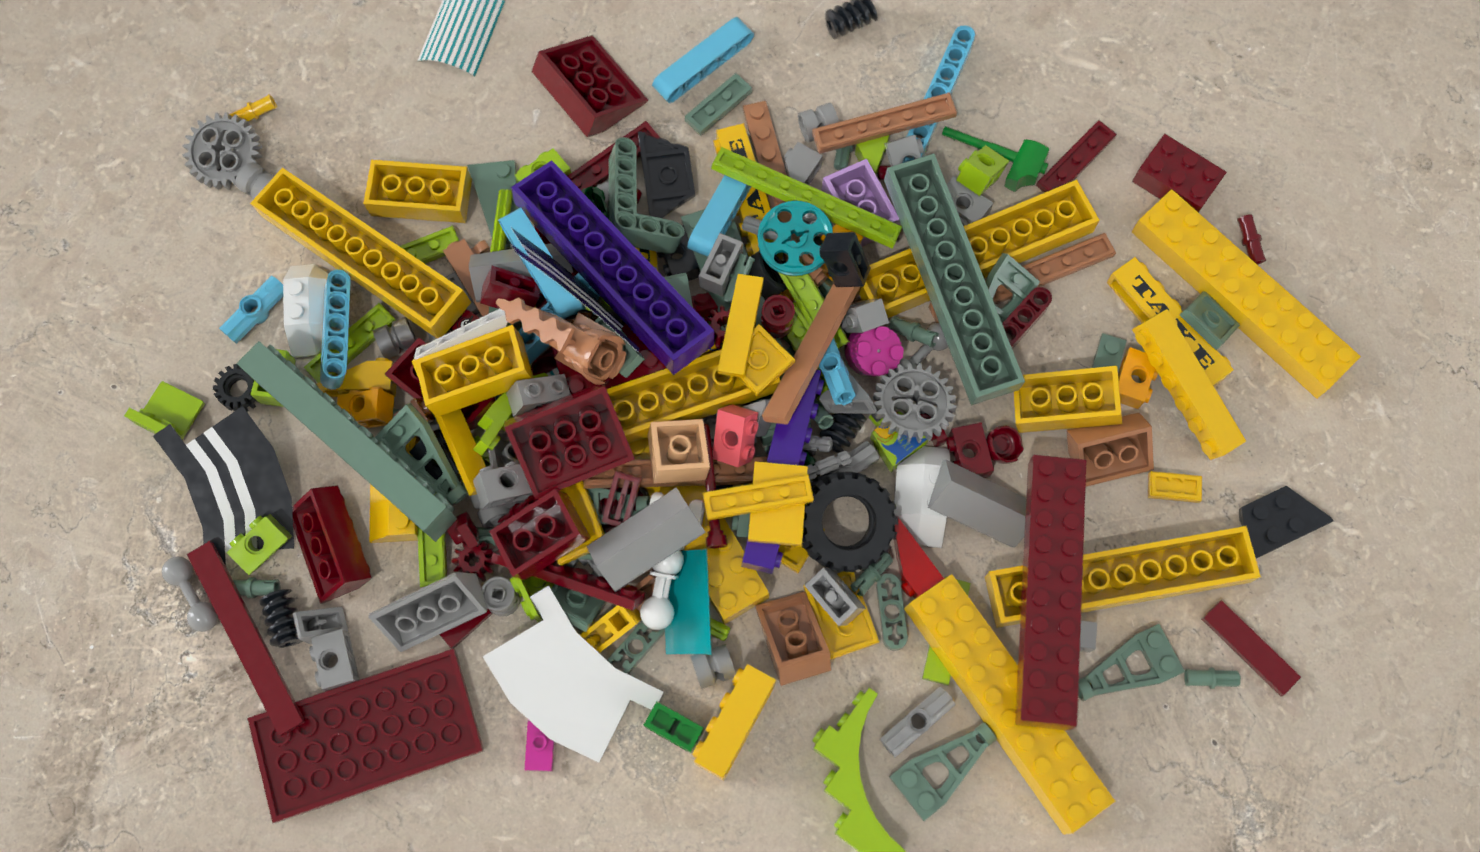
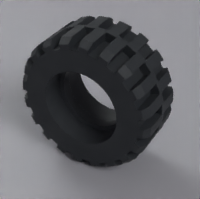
M833 472L816 479L817 481L811 484L814 501L805 504L802 548L807 551V554L813 560L835 571L854 572L858 569L865 570L869 568L870 564H877L881 561L882 554L884 552L888 553L892 548L889 544L892 539H896L897 532L894 529L895 524H898V516L894 514V510L897 508L894 501L890 500V493L887 489L882 488L879 485L880 483L874 478H869L865 474L855 472ZM840 497H853L859 500L866 507L869 516V525L865 535L859 542L850 546H841L833 543L824 533L822 518L826 507L833 500Z

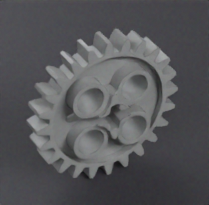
M225 112L222 118L219 113H215L214 120L207 115L206 123L198 120L199 128H190L194 133L193 136H185L190 141V144L183 145L189 152L182 154V156L189 160L185 163V166L191 169L189 173L196 177V180L201 184L204 183L209 188L214 186L218 190L221 189L223 184L226 189L230 190L231 183L235 185L236 176L243 166L250 162L258 164L255 159L262 158V155L257 150L262 149L263 146L257 142L261 138L255 133V128L249 125L245 119L241 120L236 114L232 117L227 112ZM216 135L215 140L210 142L211 137ZM240 137L239 141L233 145V141ZM213 158L212 162L206 165L207 160ZM236 160L235 165L229 168L230 163Z
M908 363L905 370L901 365H898L897 373L889 369L888 377L882 375L881 383H877L875 388L877 392H874L873 400L876 401L874 405L878 410L875 418H883L880 425L881 428L889 426V435L896 431L898 432L897 439L900 440L905 435L907 436L908 443H910L912 437H916L918 443H921L923 436L928 441H931L933 433L939 437L942 432L941 429H948V422H952L954 417L952 413L955 412L957 407L953 404L955 403L956 396L950 395L954 389L953 386L945 387L948 378L940 380V371L932 374L931 366L926 370H922L921 363L918 364L917 369H913L911 363ZM898 387H906L909 391H900ZM923 391H931L934 395L928 396ZM901 409L906 414L899 415L894 410ZM926 413L931 419H924L920 414Z

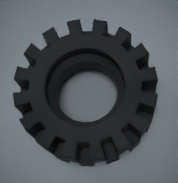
M233 364V369L230 366L225 367L227 372L220 371L218 374L221 378L215 377L214 382L217 384L213 385V390L216 392L214 393L215 397L230 411H236L242 406L246 411H248L249 406L254 409L256 407L254 402L257 401L251 396L254 380L237 364ZM239 380L246 381L248 387L245 393L238 397L232 396L230 393L232 385Z

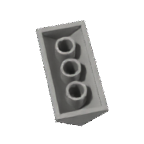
M545 244L553 259L570 273H573V266L552 244ZM514 249L470 256L469 271L476 302L481 300L482 285L492 265L532 278Z
M946 459L942 461L928 508L1012 548L1016 547L1025 534L1026 498Z
M675 488L589 544L587 548L596 567L616 592L706 532L678 489Z
M455 572L370 613L368 617L391 643L402 652L486 613L487 606L477 575L474 573Z

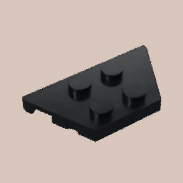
M641 131L638 132L649 216L663 218L695 197L689 148L680 144H672L662 138L657 139L648 136L645 132Z
M1284 486L1239 508V521L1242 527L1247 526L1256 559L1334 521L1332 517L1288 486Z

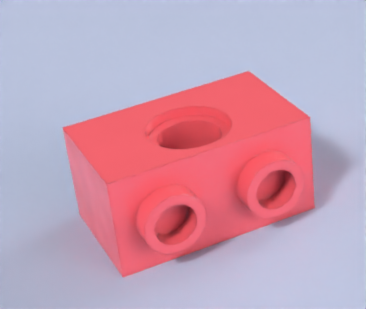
M733 404L718 409L712 452L714 460L735 467L752 462L755 454V435L758 431V412Z

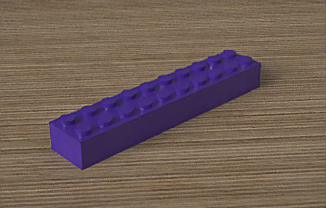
M552 160L511 187L515 205L518 208H522L535 227L673 375L714 346V330Z

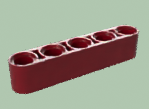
M1044 287L1033 289L1002 323L1005 332L1013 337L1012 340H1009L1012 349L1047 311L1052 301V295L1048 289ZM1033 299L1042 300L1044 305L1036 304ZM1018 316L1026 317L1029 322L1020 321Z

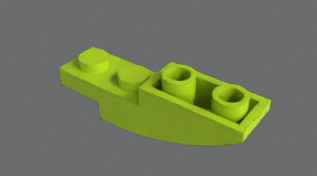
M542 373L533 376V378L547 377L548 375ZM506 393L502 394L492 404L477 424L486 430L473 449L481 456L487 448L490 450L494 449L501 438L497 435L500 429L505 431L504 421L513 418Z

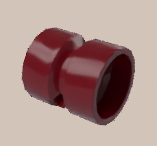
M773 295L767 298L762 306L761 326L773 338H783L792 331L795 316L794 304L788 297L783 295Z

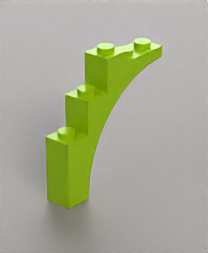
M871 688L866 693L860 690L852 702L856 706L852 713L849 715L845 712L837 723L840 730L837 731L830 725L826 731L820 728L812 740L816 744L813 750L838 768L837 772L831 770L823 781L826 785L824 792L849 810L848 814L842 812L833 825L837 828L834 834L858 852H906L888 835L876 819L864 792L859 766L860 739L867 713L878 694Z

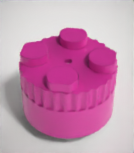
M879 326L863 333H852L848 337L850 342L845 345V358L848 365L853 371L863 376H882L888 374L889 369L894 370L897 368V365L903 358L904 349L901 346L900 338L897 337L893 330L885 326Z

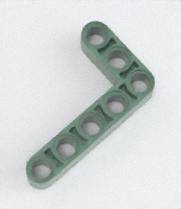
M626 137L618 138L609 157L608 220L634 247L668 254L674 253L684 236V228L676 221L637 213L636 145L631 139Z

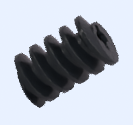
M851 0L850 3L846 1L842 6H835L834 10L828 9L825 13V21L830 36L836 39V31L841 36H844L845 27L849 32H853V24L859 29L862 27L861 20L868 25L870 24L869 17L871 16L873 21H877L878 15L871 0Z
M862 413L832 414L833 424L828 429L822 430L820 437L832 438L833 451L837 453L844 451L841 447L842 445L847 447L851 445L846 438H856L852 429L860 431L862 428L857 421H867Z
M291 589L273 591L260 599V605L264 607L262 614L267 617L264 622L266 626H269L267 635L272 636L269 641L271 646L285 648L303 642L296 637L297 630L293 626L295 621L294 617H291V614L295 613L298 609L297 607L288 606L295 601L294 597H286L287 594L293 591Z

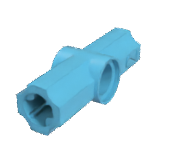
M271 275L252 295H247L241 299L239 309L219 329L237 344L256 324H261L267 320L271 308L283 297V284ZM258 306L256 311L250 313L252 308Z
M833 337L819 364V368L824 374L834 403L836 405H846L852 402L856 394L849 378V372L843 363Z

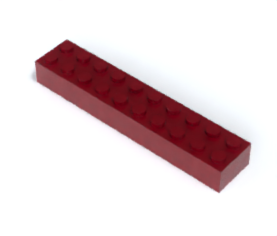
M1033 454L1028 463L1015 725L1069 731L1077 727L1087 460Z

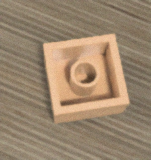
M703 419L651 422L648 432V443L653 483L706 480L710 464Z

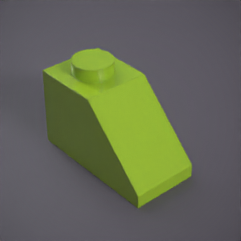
M890 135L855 144V156L858 161L867 159L876 176L886 151L884 143L889 142Z

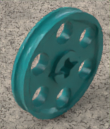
M803 201L781 203L772 208L760 223L758 229L759 251L764 261L781 274L802 276L812 273L825 263L820 257V246L816 245L813 239L818 234L826 236L827 233H833L832 225L825 213L813 204ZM783 211L789 212L792 218L789 222L782 223L777 218L779 213ZM807 213H813L817 220L813 224H806L802 218ZM773 231L778 237L776 241L769 243L764 240L763 236L766 232ZM792 234L801 236L799 243H796L794 240L790 241ZM777 253H786L789 257L788 261L784 264L776 263L774 257ZM804 254H809L813 257L814 261L811 265L804 266L799 261L800 257Z

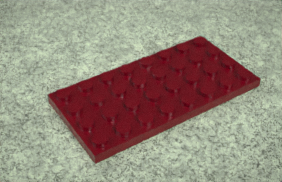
M454 648L296 701L306 722L284 736L277 734L267 712L247 718L272 823H278L484 752L458 656Z

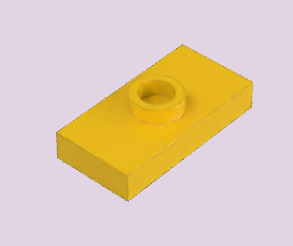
M1150 471L1148 473V498L1200 503L1202 501V476Z

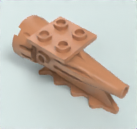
M520 298L512 301L497 299L496 304L505 311L508 323L514 324L521 321L524 332L528 334L534 332L541 342L557 349L558 353L555 359L579 372L591 383L596 385L605 384L603 380H606L608 377L613 379L623 367L626 358V352L623 351L622 345H625L624 340L616 335L615 332L578 313L572 324L555 314L525 305L524 300Z

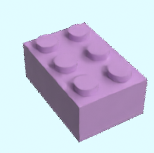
M867 159L823 177V192L899 225L898 215ZM863 236L860 245L863 247L874 241Z

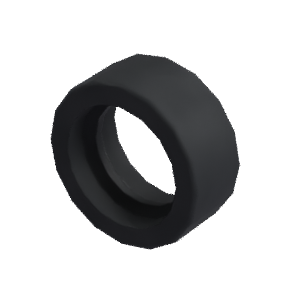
M760 251L750 256L755 261L749 275L763 277L764 279L761 296L769 298L787 289L779 273L764 261ZM775 255V262L778 264H783L782 261L778 258V256Z

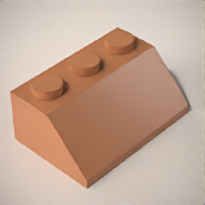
M1140 413L1122 416V424L1067 430L1070 458L1087 460L1086 487L1154 470L1152 426Z

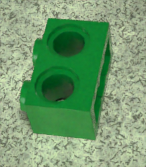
M657 701L643 725L646 729L691 754L694 752L705 731L704 727Z

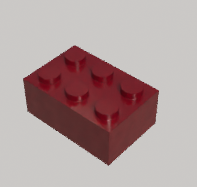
M1164 133L1137 171L1132 182L1160 200L1172 189L1199 213L1227 171Z
M556 488L489 531L512 577L522 580L528 579L591 539L568 494Z

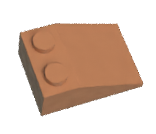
M805 591L755 606L781 686L831 671L830 652Z

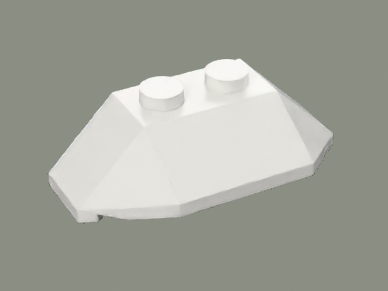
M316 264L290 266L283 279L284 328L290 352L294 359L316 357L321 353L324 291L328 273ZM332 305V307L339 309V306ZM331 327V329L335 331L339 329L337 327Z
M498 309L416 348L414 359H419L506 327L505 311Z
M923 446L897 465L894 503L897 509L894 510V514L898 516L919 546L942 548L947 517L929 509L928 505L942 461L945 459L950 461L949 450L946 448Z

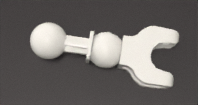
M655 492L651 496L650 504L663 497L664 494ZM696 499L689 504V508L702 526L705 505L703 500ZM685 546L652 567L654 571H650V575L656 576L653 595L642 604L640 609L641 620L650 629H664L670 625L674 618V608L668 600L671 579L679 578L676 574L682 569L684 564L681 550H684Z

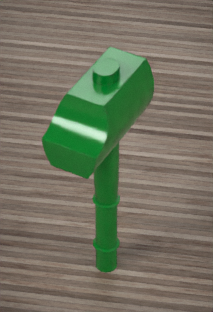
M946 126L942 131L943 136L978 148V150H981L986 145L1009 160V162H1012L1013 164L1006 177L1004 187L1013 192L1024 186L1035 185L1040 173L1045 174L1049 163H1046L1050 148L1039 142L1024 139L1019 152Z

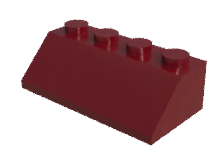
M418 338L388 369L385 376L411 397L424 400L419 378L412 364L416 348L427 344ZM495 397L461 408L470 431L480 427L477 424L496 401Z
M339 486L311 488L292 506L293 528L319 602L323 604L361 588L372 576Z

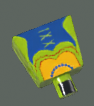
M897 411V412H896V413L899 414V415H904V414H903L902 412H900V411ZM871 414L869 419L877 428L871 432L870 440L891 473L897 469L898 464L928 444L925 436L922 437L921 443L917 442L916 437H912L910 443H908L907 436L905 435L898 440V432L894 431L889 435L890 427L885 426L881 428L880 426L883 418L876 419V414Z

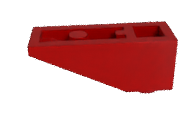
M898 518V524H895L894 529L897 532L894 546L900 579L903 583L901 587L909 598L913 596L916 599L944 580V578Z

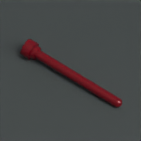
M704 423L710 464L705 487L706 492L716 490L710 427ZM709 520L710 531H708V536L705 537L706 548L717 549L727 547V536L720 529V520Z

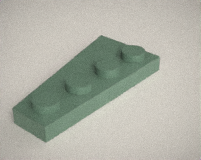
M515 160L467 165L491 237L493 235L499 191L501 189H508L512 192L511 187L517 183L515 178L517 173ZM513 196L510 213L519 209L514 203ZM508 237L505 250L513 249Z

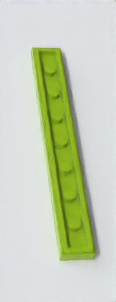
M721 147L712 163V170L785 202L803 201L813 204L825 213L830 222L893 249L902 229V226L723 147Z

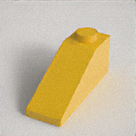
M387 358L365 361L346 370L344 381L340 388L331 390L325 388L321 382L316 384L323 393L330 397L347 394L350 390L366 391L369 390V387L384 388L385 392L396 397L397 385L385 376V373L394 364L393 361Z
M617 605L590 626L586 632L581 633L580 636L600 653L641 621L640 612L637 608L632 611Z

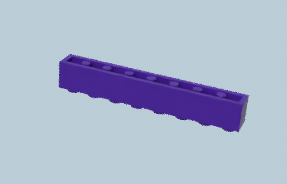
M816 370L788 425L776 423L767 463L804 466L807 453L802 452L804 442H810L813 429L809 428L808 424L810 418L815 419L818 404L814 403L816 394L821 395L824 380L819 379L820 370ZM747 540L741 567L772 574L774 567H780L783 555L782 552H778L780 544L748 542Z

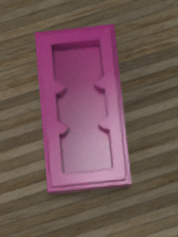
M528 719L524 770L553 771L554 741L549 739Z

